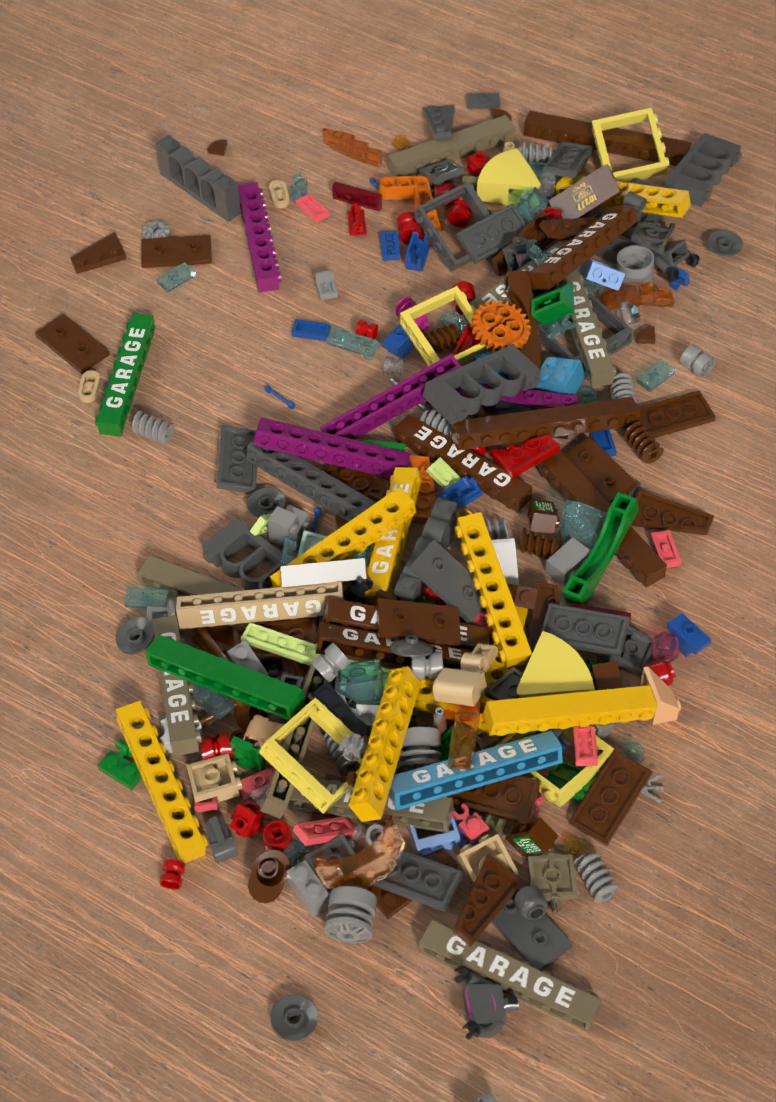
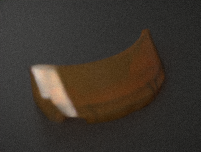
M392 816L387 817L388 819L380 835L363 851L343 859H312L314 869L325 888L333 890L337 887L352 886L365 889L389 875L398 864L397 860L405 847V840Z

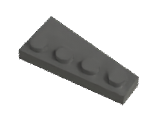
M455 104L445 106L430 105L427 108H423V115L434 140L451 138Z

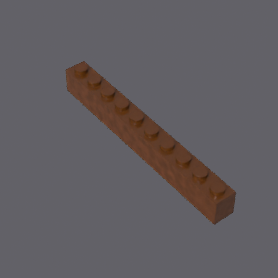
M529 110L524 122L523 136L557 143L563 141L590 145L597 151L591 122ZM621 128L602 131L607 153L659 163L651 134ZM667 137L660 138L661 143L664 142L666 152L664 155L668 157L669 165L677 166L691 149V142Z
M633 397L466 419L452 424L451 438L459 451L523 442L548 434L551 437L623 428L638 422L641 410Z
M561 450L535 465L541 476L550 482L552 488L562 495L563 500L573 507L575 513L581 516L586 525L593 529L599 537L611 504ZM630 526L614 555L622 561L626 569H629L634 574L638 582L648 587L665 577L667 564Z

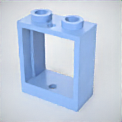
M591 258L577 268L579 274H582L584 278L618 291L625 276V273L615 267Z
M453 816L448 833L423 839L418 838L414 826L410 825V827H407L416 855L424 856L441 848H444L446 851L459 848L460 835Z

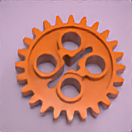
M494 300L491 301V304L486 301L484 306L480 305L475 310L471 319L472 334H476L475 340L481 339L480 345L486 344V349L492 347L493 352L512 344L517 349H522L531 333L529 332L531 326L528 325L530 320L525 319L527 314H520L521 308L515 309L516 304L509 306V301L505 304H502L501 300H499L498 304Z

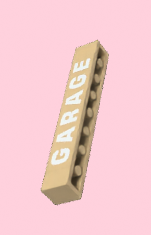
M341 581L177 597L176 604L180 629H192L323 616L328 598L344 600L343 586Z

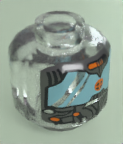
M630 301L620 303V307L615 310V315L630 328L637 326V322L640 321L638 306L630 304Z

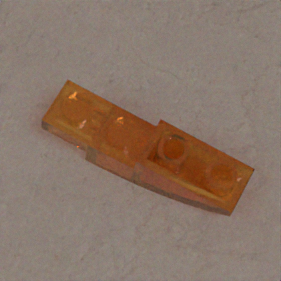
M655 283L627 285L620 287L619 291L612 289L599 296L601 303L609 310L629 311V305L636 304L638 307L639 305L673 307L675 303L671 290H658Z

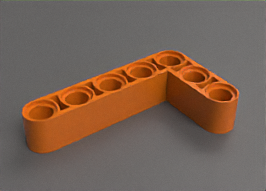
M424 176L383 177L380 180L378 193L382 194L383 200L413 199L416 210L418 206L433 199L429 181ZM435 209L427 213L440 234L441 227ZM420 225L421 230H422V237H423V240H424V236H425V234H424V229H423L422 226ZM429 239L428 245L433 246L431 240Z

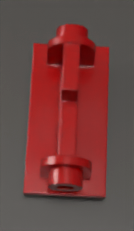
M353 203L351 211H347L349 235H367L364 210H361V206L358 203Z

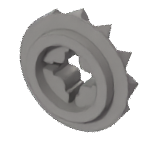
M160 219L157 222L152 220V223L146 222V226L143 227L145 239L167 238L170 234L169 225L166 222H161Z

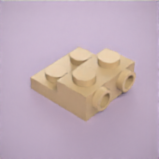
M228 753L186 765L195 802L217 797L220 802L240 796L238 790L242 789L239 776H234V774L238 773L235 761H230Z
M488 834L478 840L479 844L474 847L471 844L466 845L459 850L460 854L456 857L466 877L469 876L472 884H474L488 853L514 875H519L498 834L493 837Z

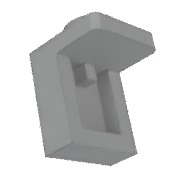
M333 271L316 273V287L320 300L337 298L338 291L334 282Z
M169 600L167 607L146 608V619L150 620L151 623L152 619L177 616L174 600Z

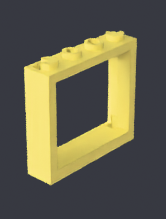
M652 108L592 121V132L601 167L608 164L610 168L611 165L602 131L649 121L659 163L613 172L616 181L628 183L636 181L638 178L642 180L667 174L669 159L664 155L666 152L665 144L660 141V138H662L661 130L656 126L658 124L657 115L653 114Z
M457 286L400 313V325L406 331L428 366L438 362L440 359L414 322V319L455 300L471 324L475 308L468 303L465 293L460 291ZM478 344L454 357L462 367L472 362L475 354L492 351L493 348L486 349V344Z
M314 698L264 743L259 753L324 814L353 785H348V782H345L337 791L331 794L279 745L285 737L308 717L314 720L339 745L343 741L344 736L347 737L353 733L325 705ZM359 758L357 762L361 765L363 759Z
M569 727L562 734L574 742L573 727ZM536 732L510 733L496 746L533 736ZM596 736L598 766H586L561 789L557 788L536 771L525 773L521 776L540 780L539 792L549 802L561 807L576 792H579L584 785L586 786L595 775L601 772L613 753L614 748Z

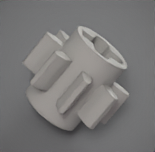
M352 733L347 737L344 736L343 741L340 742L339 751H344L343 757L346 760L358 761L359 758L363 759L367 744L363 743L364 739L361 735Z

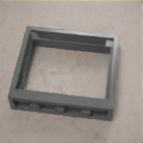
M470 182L418 206L414 213L416 222L422 226L425 236L431 240L434 250L439 253L443 264L448 267L450 272L472 260L469 255L458 260L454 258L427 213L462 196L478 222L490 216L491 214Z
M589 293L588 299L592 301V311L596 312L597 319L615 334L606 339L607 352L610 351L611 355L632 343L633 330ZM567 317L544 326L540 322L536 324L539 327L538 342L556 358L581 360L580 355L577 357L573 356L550 335V333L568 323Z

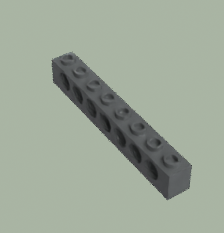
M254 441L247 446V461L348 522L376 503L296 455L255 446Z

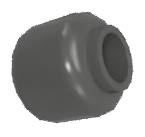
M537 886L522 887L514 898L515 906L520 915L527 920L534 921L542 918L548 907L545 896Z

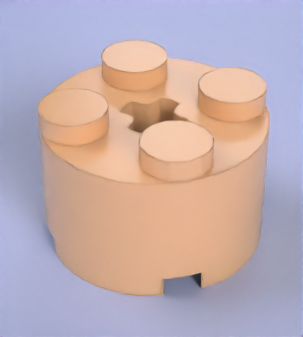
M255 715L248 725L243 740L253 744L254 748L258 750L285 724L268 721L269 718ZM284 739L279 743V745H280L281 747H282V744H283ZM264 758L265 764H266V765H271V764Z

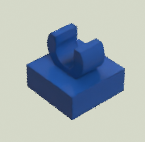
M676 266L673 267L678 269L679 277L678 280L674 279V282H670L672 284L670 287L675 290L680 285L687 287L690 283L689 273Z

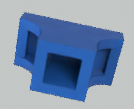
M399 324L382 342V347L403 359L413 349V342Z
M683 613L667 623L666 628L672 635V645L685 657L691 653L696 655L711 643V638Z

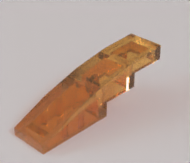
M323 128V143L333 150L365 164L376 167L382 165V150L369 148L368 142L355 140V135Z
M481 697L474 707L458 704L454 727H452L448 769H471L480 719Z

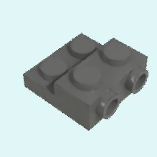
M450 159L419 169L420 176L428 179L430 187L443 184L444 181L456 179L459 175L465 173L463 166Z
M629 626L621 657L603 654L601 660L604 662L617 661L618 669L624 667L641 677L643 668L648 664L656 641Z
M343 833L304 856L306 862L329 894L337 887H342L345 884L350 886L360 880L367 867L363 857H357L354 851L357 849L350 838L346 840Z

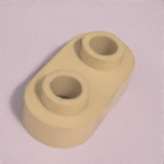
M281 180L272 181L269 184V192L273 205L277 208L287 207L290 199L286 184Z
M91 370L82 375L78 388V396L81 402L91 403L96 400L101 384L98 372Z

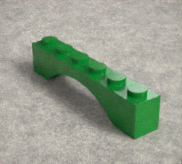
M620 492L615 496L592 551L581 567L571 575L562 591L567 603L587 605L639 511L636 498Z

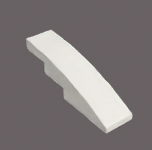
M365 558L280 566L282 587L356 580L359 576L367 579Z

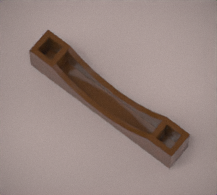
M508 271L504 278L506 296L513 304H516L515 307L517 309H522L520 314H527L525 319L530 320L528 325L531 326L530 336L520 352L540 369L544 362L540 357L542 346L538 342L539 327L536 326L537 320L532 316L531 300L535 298V295L532 294L533 285L529 271Z

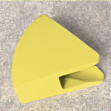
M516 148L496 155L484 166L478 178L477 194L484 202L504 205L513 203L514 206L538 208L539 201L533 190L539 189L541 183L520 151Z
M542 631L516 693L520 697H536L595 691L589 669L580 655L562 639Z

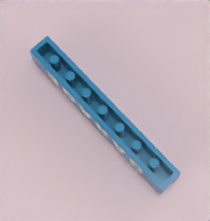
M551 730L396 774L393 777L388 796L397 811L563 763L562 745Z

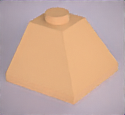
M648 666L644 667L640 686H651L658 705L651 719L652 724L677 720L678 713L681 711L679 699H675L673 691Z

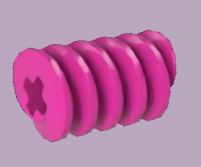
M406 296L396 304L395 313L400 318L401 312L417 304L410 296ZM426 314L414 319L422 333L429 328L428 316Z

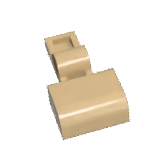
M477 644L472 653L465 652L463 654L461 670L444 667L433 685L435 701L474 707L487 687L484 674L498 654L497 646Z

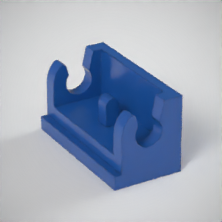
M413 231L405 255L406 269L423 272L430 250V245H428L429 238L424 236V240H420L418 232Z
M464 476L435 496L437 499L439 497L457 503V510L483 495V492L473 477L469 479L468 476Z

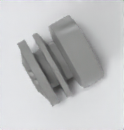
M631 245L619 251L617 255V269L625 273L620 286L622 290L630 293H640L649 289L653 284L654 254L647 247Z
M431 727L408 728L401 751L405 752L400 753L397 771L403 773L442 762L439 760L442 757L441 752L434 750L441 746L440 730Z
M343 886L333 889L329 896V912L326 915L325 933L330 938L344 943L357 944L369 941L373 933L374 920L372 918L376 912L377 897L370 891L359 887Z

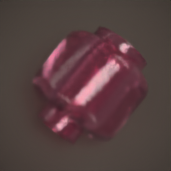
M662 632L653 638L652 654L656 660H664L666 663H671L678 658L680 649L677 636L669 632Z

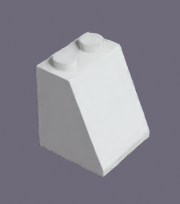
M515 539L491 540L506 583L519 585ZM481 553L475 554L477 556H483V554ZM486 570L481 571V572L484 573V574L490 573L489 571H486ZM489 588L488 590L493 592L494 588Z

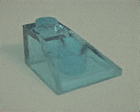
M534 187L530 190L526 189L520 195L521 199L516 209L528 225L545 209L549 201Z
M566 500L560 518L562 544L565 545L573 537L592 551L603 528L607 513L584 503Z
M380 658L352 662L343 671H337L335 691L358 704L376 705L380 703L384 692Z

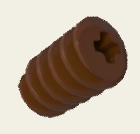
M451 323L449 326H443V328H437L436 331L431 330L429 333H423L435 353H437V347L440 351H443V345L449 349L450 343H452L455 347L457 340L459 341L460 339L459 330L454 323Z
M641 422L633 423L625 431L624 440L637 453L643 463L655 462L662 456L664 449L660 447L658 442H655L656 439L651 437V433L647 432L646 427H643Z
M523 528L519 539L521 553H525L528 549L529 555L535 552L536 556L540 557L543 553L544 559H548L550 555L555 554L562 546V539L560 542H557V536L549 540V534H546L544 538H542L540 532L537 536H534L533 531L526 534V528Z

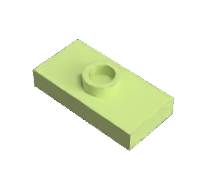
M441 457L426 470L443 489L461 479Z
M271 514L260 516L250 530L254 536L268 532L267 520Z

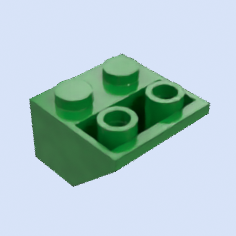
M571 281L544 292L532 299V316L544 326L574 314L573 282Z

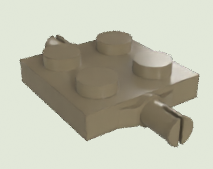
M553 848L550 852L540 856H528L530 886H537L541 889L546 900L551 902L552 914L556 915V908L557 914H561L560 901L578 898L573 854L561 855L554 853Z

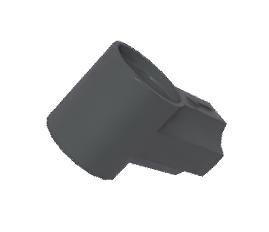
M630 191L625 196L623 205H634L638 221L632 226H637L641 220V213L647 199Z
M215 816L209 818L205 822V828L211 841L210 846L216 863L237 856L238 853L232 836H229L223 817Z

